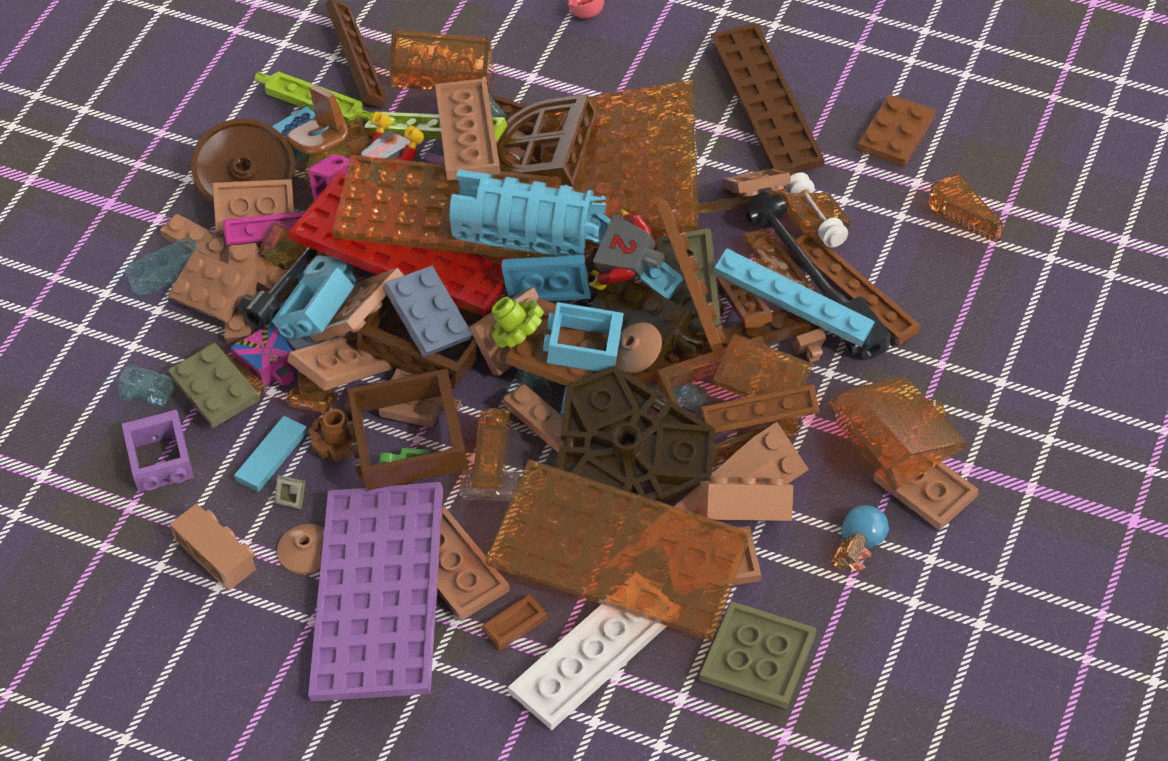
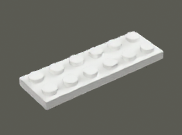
M635 574L508 686L509 694L548 728L553 730L680 615L679 608L639 575Z

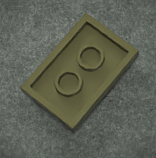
M216 343L168 370L172 380L212 428L260 401L258 392Z

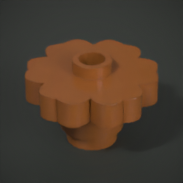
M342 409L326 411L323 418L315 419L309 429L312 449L320 458L331 456L333 461L338 462L350 459L353 455L351 442H356V438H351L348 422L353 421V418H348Z

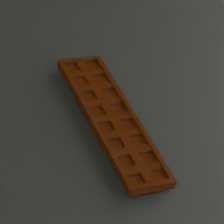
M758 23L711 34V43L770 168L786 171L791 175L823 167L825 159Z

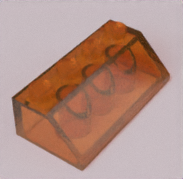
M393 30L389 64L392 87L436 90L435 84L486 78L489 93L494 77L491 39L486 37Z

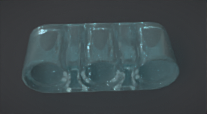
M181 239L130 263L125 269V274L131 292L137 296H144L175 282L194 251L198 252L196 242L192 239Z

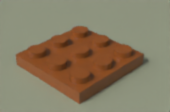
M538 298L536 303L544 311L540 317L542 322L532 334L526 336L522 343L516 344L510 349L506 357V364L565 386L594 373L592 370L547 363L548 352L543 351L546 334L551 335L552 330L547 329L549 313H555L557 304ZM561 326L558 344L605 351L609 334Z

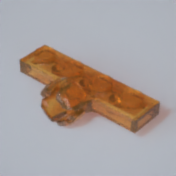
M768 228L744 234L743 243L756 258L754 262L818 293Z

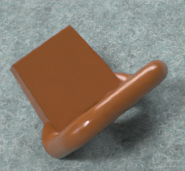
M314 85L309 89L315 117L292 129L286 135V140L290 146L306 155H319L344 143L348 136V127L335 94ZM329 127L317 136H308L314 131Z

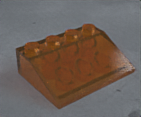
M907 377L852 387L828 402L838 427L894 491L968 446L960 434Z

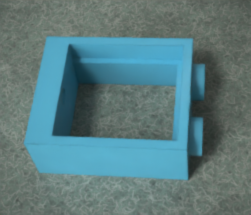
M338 267L305 275L275 315L272 322L278 328L280 334L288 340L322 333L354 285Z
M557 302L555 313H549L547 329L552 330L551 335H545L543 351L548 352L547 363L598 372L616 364L624 313ZM560 327L609 334L606 351L558 344Z

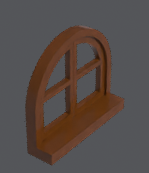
M588 94L543 100L523 108L506 121V129L496 142L500 173L506 177L518 178L519 180L558 176L563 186L565 184L573 186L597 115V111ZM569 111L562 131L540 134L546 114ZM538 117L532 135L511 138L521 126ZM558 142L552 162L529 165L536 144ZM528 146L521 165L507 160L506 148Z

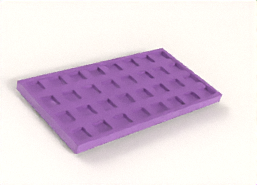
M441 482L395 485L368 491L366 488L328 491L308 692L311 702L431 694L443 486Z

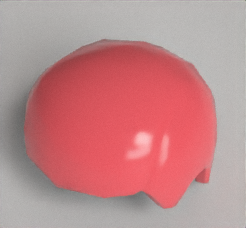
M568 0L567 4L571 13L579 19H591L602 11L604 0Z

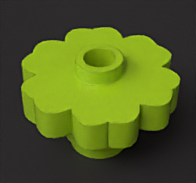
M508 296L501 298L492 308L494 319L497 321L494 326L496 330L492 334L494 341L501 348L506 346L512 348L516 344L522 343L526 336L532 334L542 322L540 317L544 311L535 300L530 302L524 300L518 304L516 300L510 299Z

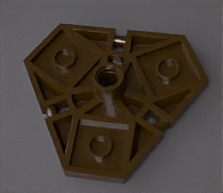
M615 365L566 385L561 440L564 441V444L559 448L554 502L595 529L601 530L631 515L638 514L640 511L649 509L652 503L658 501L661 504L668 499L675 498L677 495L691 491L700 486V481H710V476H712L715 428L671 400H668L666 404L659 400L660 394ZM652 410L658 412L656 417L650 415ZM623 441H630L633 444L629 446H624L620 443ZM575 444H585L584 448L575 447ZM650 486L652 491L645 494L643 488Z

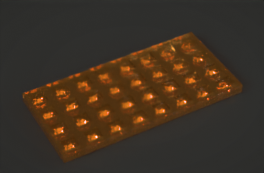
M351 155L333 227V238L508 258L550 257L547 254L461 241L453 237L450 225V203L452 194L459 195L460 184L458 180H447L445 165ZM500 171L499 175H492V179L505 180L506 177L518 178L519 183L532 185L533 181L546 183V187L560 189L561 178L503 171Z
M528 459L487 556L486 565L713 641L751 538V532Z

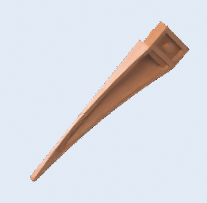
M778 422L750 439L712 473V476L728 477V481H738L740 476L756 477V482H766V477L784 478L785 483H790L809 469ZM700 486L693 489L607 564L603 571L613 569L662 545L665 538L679 537L712 521L699 516Z

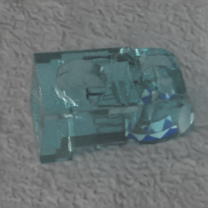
M128 363L117 382L121 399L131 401L132 397L148 401L156 406L166 405L175 387V383L170 377Z

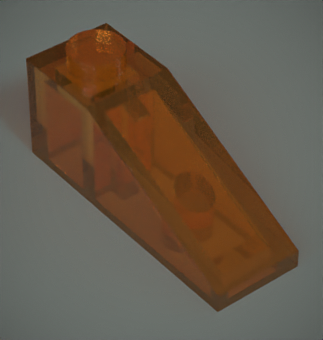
M958 173L931 185L930 197L928 199L929 205L944 220L995 243L1001 241L1003 222Z
M497 408L481 410L477 431L472 488L501 489L511 441L510 410H500Z

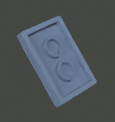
M433 266L386 282L383 288L423 357L471 338L472 333Z

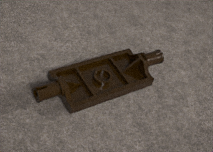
M631 280L608 284L603 290H597L590 286L591 298L584 299L591 302L589 308L624 313L621 332L636 323H649L660 332L662 347L658 358L663 359L667 352L671 350H683L695 358L702 355L695 349L704 353L706 348L705 342L691 336L688 332V325L695 317L691 310Z

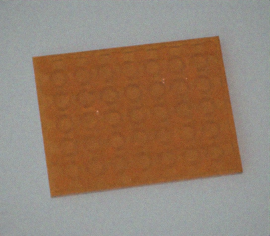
M678 81L589 96L597 111V115L574 185L570 187H573L575 192L587 193L588 190H593V196H606V200H596L593 202L606 203L605 213L603 214L609 219H612L613 214L622 218L621 209L630 214L640 215L651 229L653 239L668 235L657 207L658 204L665 201L668 202L670 210L675 208L682 223L677 225L679 233L700 230L693 81ZM569 111L546 114L542 133L562 131ZM558 142L541 144V163L552 162ZM558 176L541 178L540 181L546 183V187L560 189L562 185ZM586 240L585 250L599 248L591 240Z

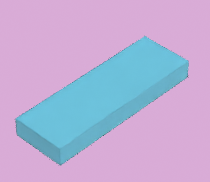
M283 416L234 475L235 480L259 492L308 433L307 427Z

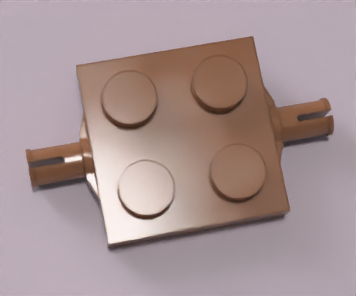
M397 367L391 380L418 374ZM441 396L379 408V415L383 418L433 428L438 414L444 407ZM454 399L456 411L459 412L461 400Z

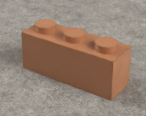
M710 476V481H700L699 516L707 520L792 521L793 485L785 483L784 478L766 477V482H756V477L740 476L738 481H728V477Z
M196 503L170 523L175 541L228 591L256 570L253 561L255 555L252 549L246 543L241 545L236 540L233 531L227 526L223 528L209 509L205 511Z

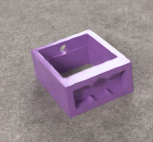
M177 410L122 424L131 470L138 492L150 491L158 487L181 483L194 478ZM176 437L181 458L140 468L135 447Z

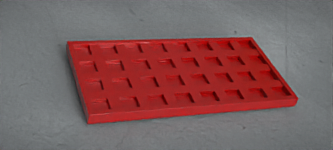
M338 173L289 231V240L377 275L398 268L405 276L433 266L455 305L482 317L486 316L506 288L502 261L496 265L494 262L483 258L431 228L432 220L440 212ZM514 250L503 260L527 258L529 252Z

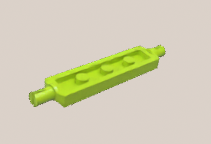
M279 71L271 76L261 72L256 73L255 81L265 84L267 95L302 108L307 106L314 112L309 89L314 84ZM323 88L335 94L346 124L351 125L356 119L368 122L373 113L363 110L361 101Z

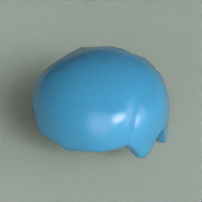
M869 505L854 507L848 512L841 526L842 537L851 547L864 545L868 549L882 543L889 531L888 519L880 509Z

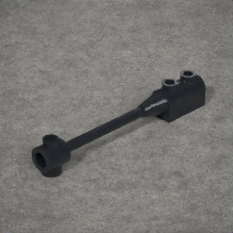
M352 169L347 175L382 190L379 180L370 173ZM307 247L269 292L258 291L255 296L244 295L239 303V313L243 316L244 320L257 329L264 328L269 321L272 322L280 310V305L277 301L278 297L318 251Z
M760 192L754 195L749 200L747 210L745 211L748 222L751 225L758 222L763 229L773 228L823 293V296L875 321L862 347L848 340L845 341L849 354L853 356L859 353L862 359L869 360L889 351L891 333L862 296L849 301L835 288H832L781 223L783 214L787 211L782 196L778 193L771 196L768 192Z

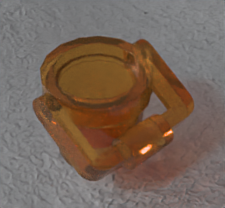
M300 372L297 378L298 386L295 385L287 394L288 406L318 412L329 411L338 399V393L333 392V388L324 391Z

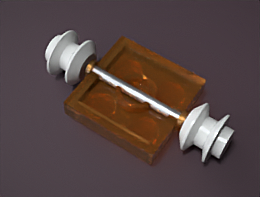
M796 173L790 177L791 183L785 184V189L788 193H783L782 195L787 212L801 231L808 233L818 231L819 237L827 247L841 245L848 236L851 224L849 218L830 193H813L814 184L807 174Z

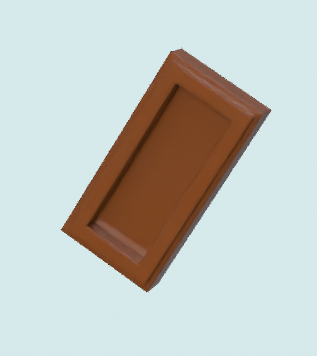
M529 594L481 626L482 632L501 651L546 621L548 616L544 609Z

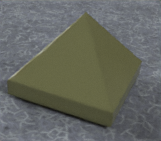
M278 475L274 503L302 509L306 481Z

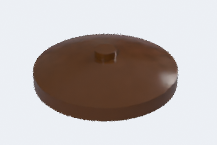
M253 119L227 120L210 128L197 142L191 159L192 178L199 194L214 207L213 183L291 179L293 184L295 176L294 154L286 138L274 127Z

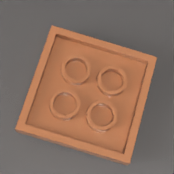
M398 268L358 281L324 331L309 336L314 342L324 339L329 341L337 335L342 337L349 331L355 333L366 323L364 318L368 314L375 313L382 306L381 300L385 296L388 297L383 288L386 282L403 277L404 275Z

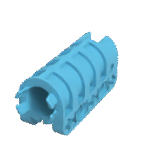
M458 170L456 177L460 184L459 195L452 194L450 203L451 233L456 239L553 256L584 255L586 240L599 243V239L594 238L599 235V226L590 223L592 214L605 213L606 203H596L593 201L606 200V196H593V190L581 193L573 191V187L561 185L560 189L546 187L544 182L533 181L532 185L519 183L518 178L506 177L505 180L492 179V175L487 173Z

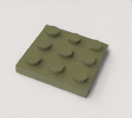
M731 601L701 670L700 681L787 709L817 635V628Z

